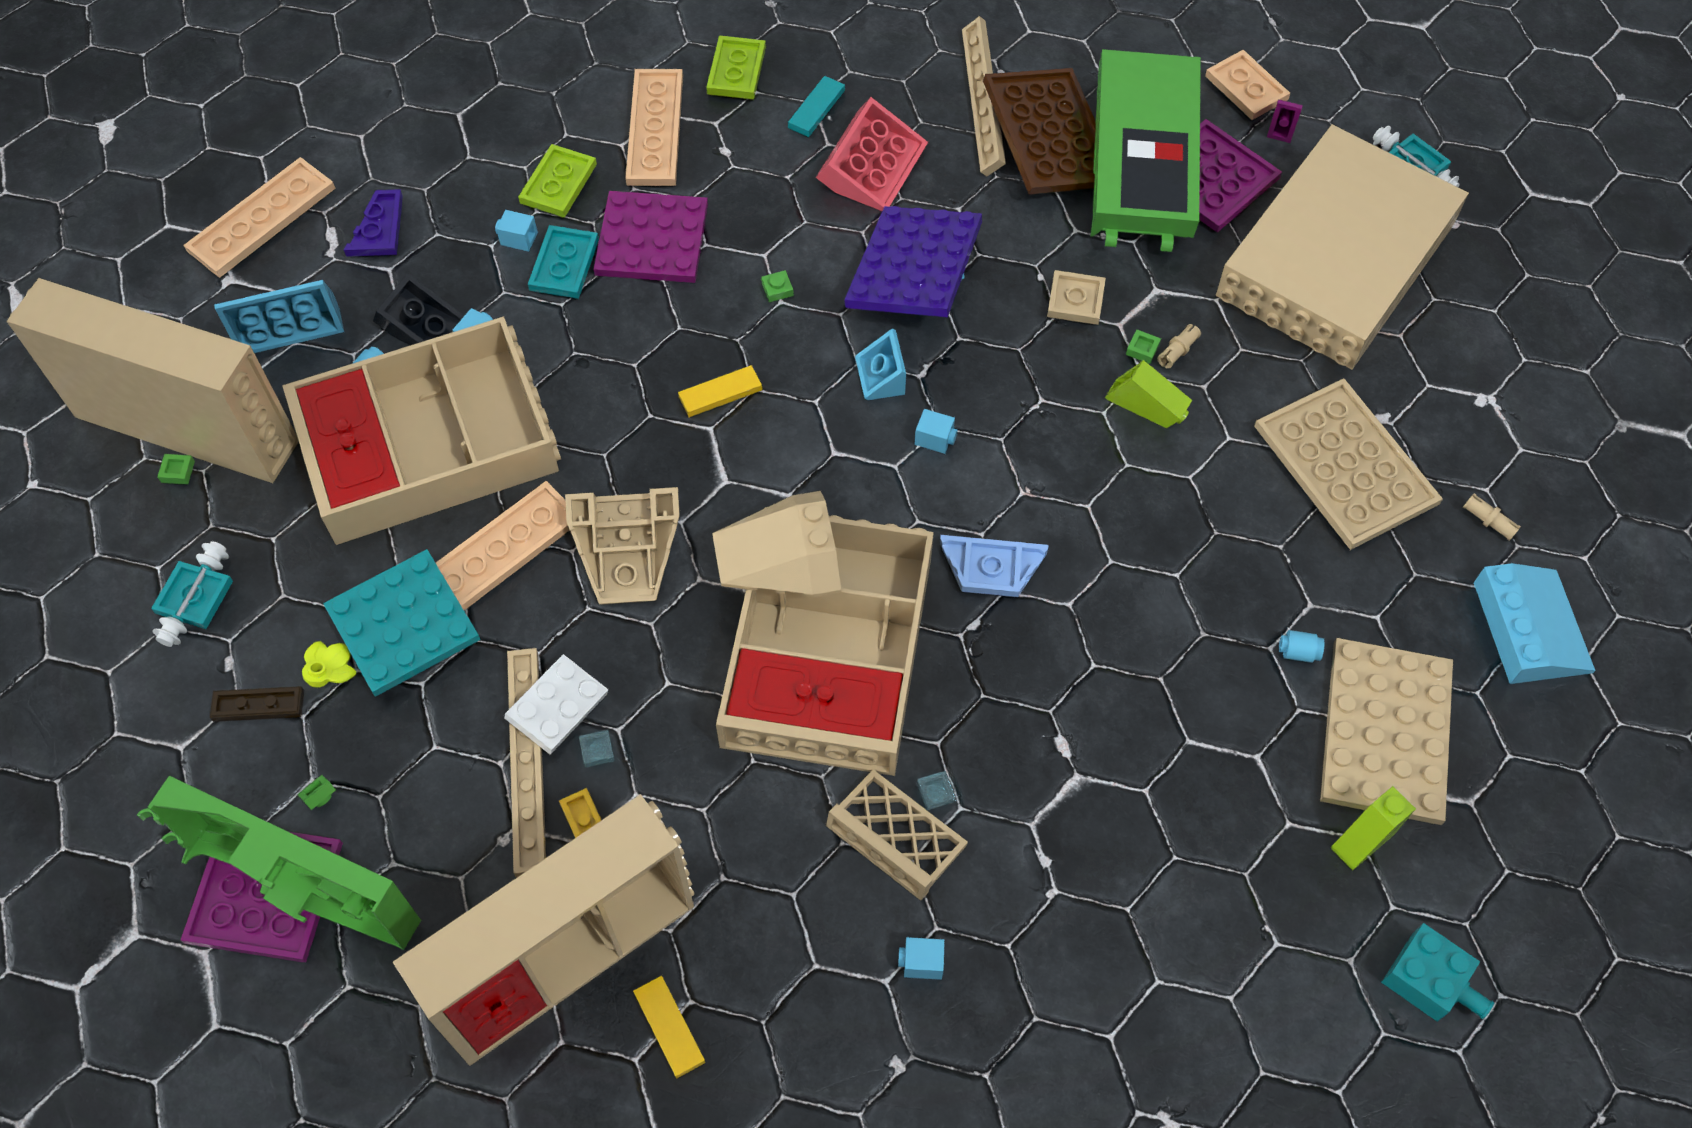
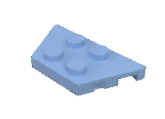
M941 535L940 538L942 550L962 592L1018 597L1048 551V545L949 535Z

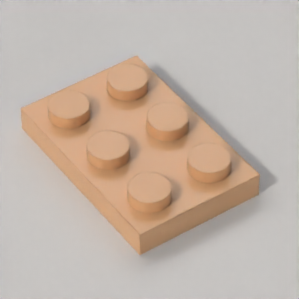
M1244 50L1219 62L1206 71L1205 76L1251 120L1275 108L1278 99L1287 101L1290 96V92Z

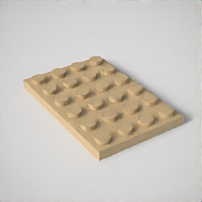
M1345 379L1339 380L1256 420L1254 427L1350 550L1440 505L1443 500Z
M1336 638L1333 645L1321 802L1366 810L1374 801L1394 786L1416 808L1408 819L1442 825L1445 822L1453 671L1452 659Z

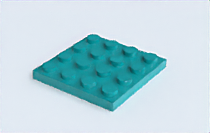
M427 549L323 603L375 697L480 640L477 631Z

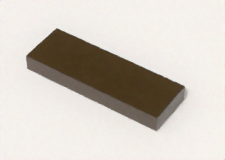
M302 686L213 691L210 719L213 722L302 717L304 689Z

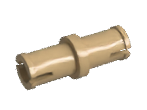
M1193 324L1187 325L1179 336H1175L1170 340L1169 346L1157 358L1161 366L1164 367L1169 361L1165 368H1171L1180 356H1184L1189 352V347L1201 336V331L1197 326H1194L1190 331Z
M1475 493L1463 506L1464 509L1466 508L1484 521L1482 523L1484 526H1491L1509 541L1521 527L1500 513V508L1497 506L1493 508Z

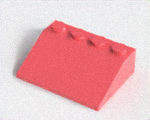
M870 97L857 111L816 178L837 194L883 211L884 206L890 207L928 142Z

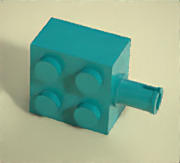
M1425 923L1411 935L1381 982L1437 1022L1447 1015L1457 1002L1480 1016L1481 1019H1484L1489 1014L1495 1003L1469 986V979L1480 961Z

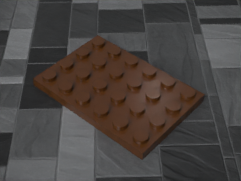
M1073 68L985 74L983 78L984 86L1028 193L1038 194L1094 188L1095 174H1093L1096 121Z

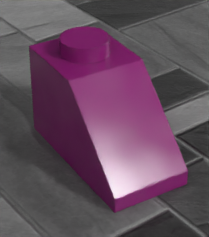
M1278 99L1267 137L1291 143L1303 105Z

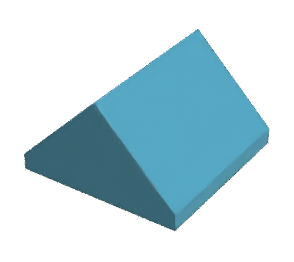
M891 329L855 356L864 398L867 400L905 395L906 371L896 330Z

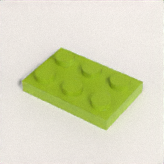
M719 36L707 83V94L754 99L765 54L766 40Z
M551 144L518 196L520 204L565 218L597 165L596 158Z

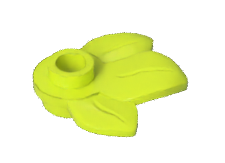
M321 641L313 643L304 654L306 662L302 669L304 681L312 687H322L328 682L343 683L355 676V669L347 665L351 653L346 644L337 643L327 648Z

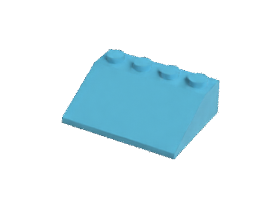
M323 280L214 305L231 340L250 345L254 353L344 332L338 303L333 292Z
M1513 563L1484 567L1474 581V585L1510 684L1595 672L1557 570Z

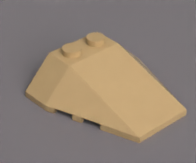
M678 487L650 489V493L598 497L594 493L565 494L567 525L599 605L656 601L680 517Z
M821 491L792 495L712 533L721 586L758 591V588L776 590V593L785 594L786 591L803 593V596L806 597L841 593L836 548L826 501Z

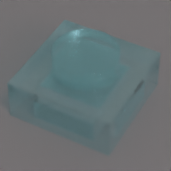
M609 730L579 736L585 768L615 761Z
M946 771L917 779V785L926 810L955 802L956 797Z

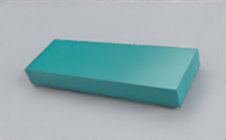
M824 76L788 121V128L809 137L843 94L845 84Z

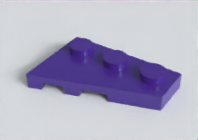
M401 189L375 190L364 211L365 217L360 226H356L353 231L354 237L351 243H347L344 248L346 257L397 255L403 200Z

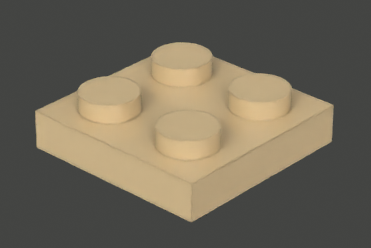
M1055 270L1047 317L1098 325L1106 278Z

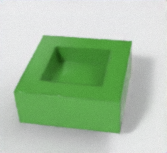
M786 270L761 277V282L769 302L794 296Z
M1136 330L1127 348L1126 355L1141 361L1144 360L1150 364L1160 345L1161 338Z
M164 454L158 474L160 482L188 484L195 463L191 455Z
M321 775L297 795L312 810L315 807H321L326 804L336 789Z

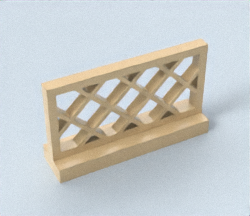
M872 770L840 805L836 804L829 811L826 823L830 830L919 900H922L927 895L930 887L964 850L968 843L875 770ZM872 782H875L883 788L884 796H868L867 787ZM901 802L906 806L907 814L891 815L890 803ZM869 803H885L886 815H870ZM851 804H864L865 816H853L846 809ZM908 821L910 833L894 834L892 822ZM913 821H926L930 825L931 832L915 833ZM887 822L889 834H876L872 831L871 823ZM932 839L934 852L918 853L916 840ZM937 839H949L957 846L952 851L939 852ZM911 840L913 853H901L896 849L895 841ZM935 859L936 870L929 875L920 868L919 860Z

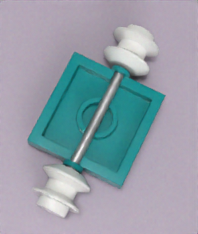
M1390 126L1381 127L1374 134V146L1381 145L1382 150L1459 187V176L1453 178L1449 176L1450 170L1448 168L1451 161L1415 134L1410 135L1401 143L1398 142L1399 132L1391 134Z
M217 542L203 543L202 548L205 553L196 555V559L201 565L200 567L178 561L151 608L155 614L164 616L159 619V622L163 625L162 628L153 629V633L156 635L155 639L159 643L172 647L173 644L179 645L181 641L177 636L179 633H187L183 622L207 629L233 582L230 576L215 572L223 569L220 560H227L229 558L223 545Z

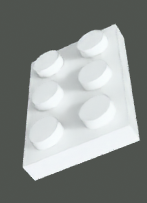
M563 654L505 713L504 718L551 755L607 695L608 689Z

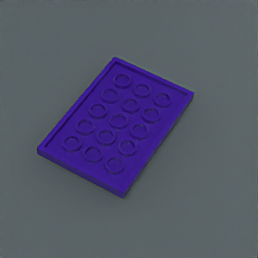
M884 206L845 297V307L948 317L982 224V214L968 211L954 212Z

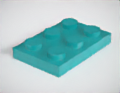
M549 225L528 282L529 291L579 299L599 241L598 233Z

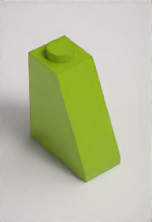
M1144 360L1118 377L1105 396L1108 401L1165 428L1184 421L1189 414L1187 408L1192 402L1188 396Z
M1392 786L1362 813L1331 846V849L1353 871L1395 835L1416 808Z

